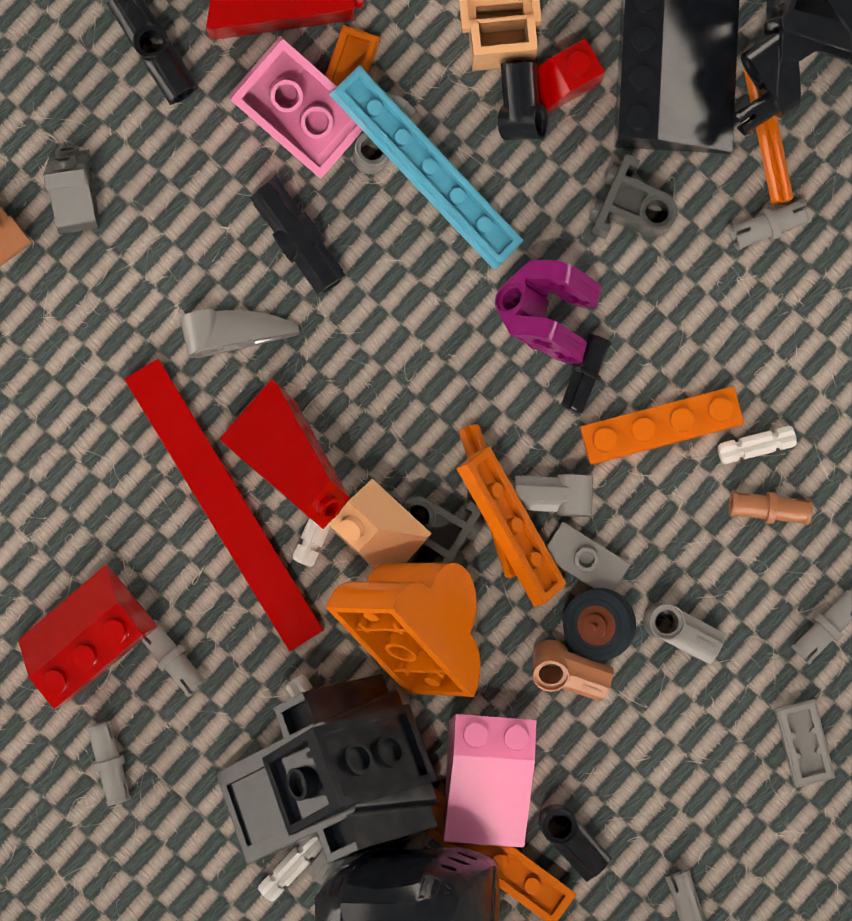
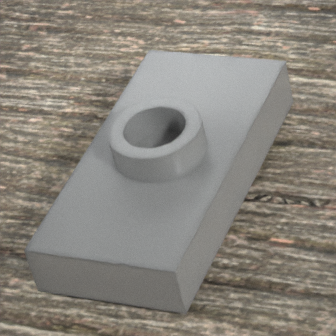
M564 522L560 524L546 547L559 568L591 588H607L614 591L631 565Z
M815 699L774 708L794 787L798 788L834 779L835 774Z

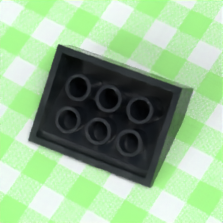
M621 0L614 148L720 154L733 153L734 123L731 115L735 110L740 0Z

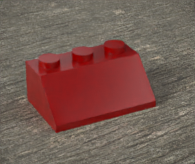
M107 564L18 639L29 679L55 710L76 697L158 626Z

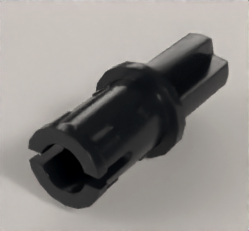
M591 333L587 335V346L582 363L576 366L572 365L571 367L574 373L561 402L562 407L579 414L584 411L595 381H600L601 376L598 374L609 346L612 344L611 341Z

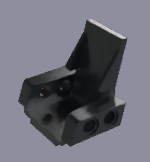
M382 674L305 691L273 707L284 738L216 773L247 865L317 836L322 845L327 863H332L405 841L438 826L431 806L437 803V796L432 785L433 782L437 781L427 750L410 704H402L397 690L388 691Z

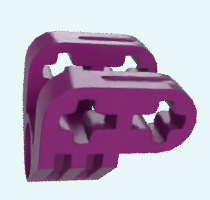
M530 260L501 286L495 296V306L511 336L518 338L519 341L527 344L533 350H541L558 361L580 364L584 358L587 342L560 323L545 318L549 305L547 297L548 294H555L571 305L593 309L598 305L602 286L568 263L555 260Z

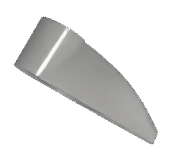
M204 309L190 312L180 317L186 348L190 358L206 357L293 337L300 333L296 323L256 311H214L212 309Z

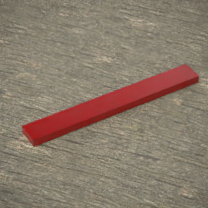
M156 359L124 379L289 652L323 632L324 629L161 361Z

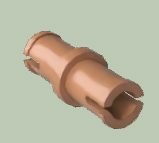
M731 491L728 514L732 517L741 516L763 519V522L767 524H773L776 520L809 525L812 519L813 502H811V499L778 497L776 492H767L766 495Z

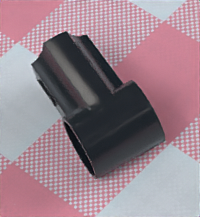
M537 60L500 63L503 106H501L498 113V130L503 140L543 139L548 129V115L545 106L540 103Z
M553 804L544 808L540 813L538 824L542 834L586 882L596 877L607 867L612 857L564 805ZM559 814L567 816L568 827L563 833L555 835L548 831V823L553 816Z

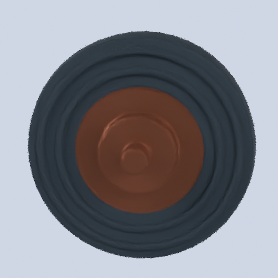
M593 588L578 594L569 603L563 617V631L568 644L577 654L589 660L606 661L619 656L630 646L636 632V617L630 603L621 594L607 588Z

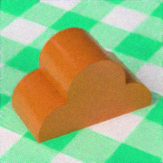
M382 563L373 569L366 582H344L333 591L326 609L408 694L475 696L480 679V655L477 644L470 633L475 621L477 599L473 580L463 566L457 563Z

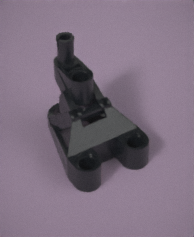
M767 0L766 21L763 23V32L766 38L740 55L747 74L761 95L731 115L734 124L737 122L742 123L736 127L741 134L746 136L750 131L773 116L782 118L799 106L801 100L799 61L814 52H818L839 60L846 59L852 65V0ZM785 3L783 14L778 16V6Z

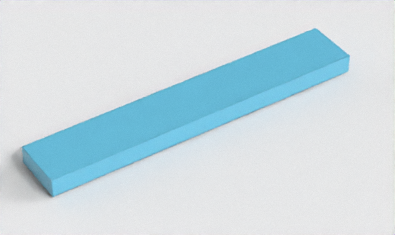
M360 65L329 94L493 270L498 268L524 241Z

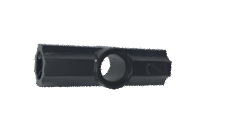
M110 0L106 4L169 105L180 103L190 97L199 86L145 0ZM157 38L163 41L161 48L157 52L147 53L143 51V46L148 40Z
M278 178L259 188L250 197L254 207L274 232L272 236L291 263L295 262L318 297L333 289L346 278L343 269L323 244L324 238L306 212L302 213Z

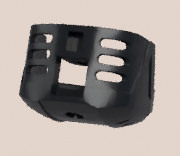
M463 847L450 849L380 848L353 858L335 869L326 878L314 898L315 921H500L498 863L490 856Z

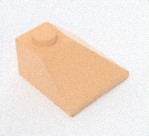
M373 479L345 504L340 513L329 524L330 529L373 569L382 563H406L432 534Z

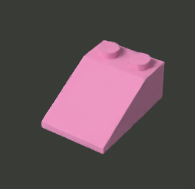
M281 36L276 39L228 95L235 105L320 179L363 131L329 95L337 86Z
M455 714L449 720L443 842L524 847L535 764L537 720Z

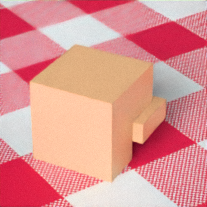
M459 0L462 33L468 32L472 71L500 69V63L536 60L538 51L536 26H540L542 22L540 0Z

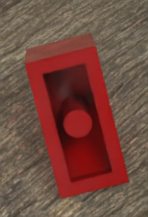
M586 38L552 56L538 67L540 103L545 106L547 114L602 84L605 71Z

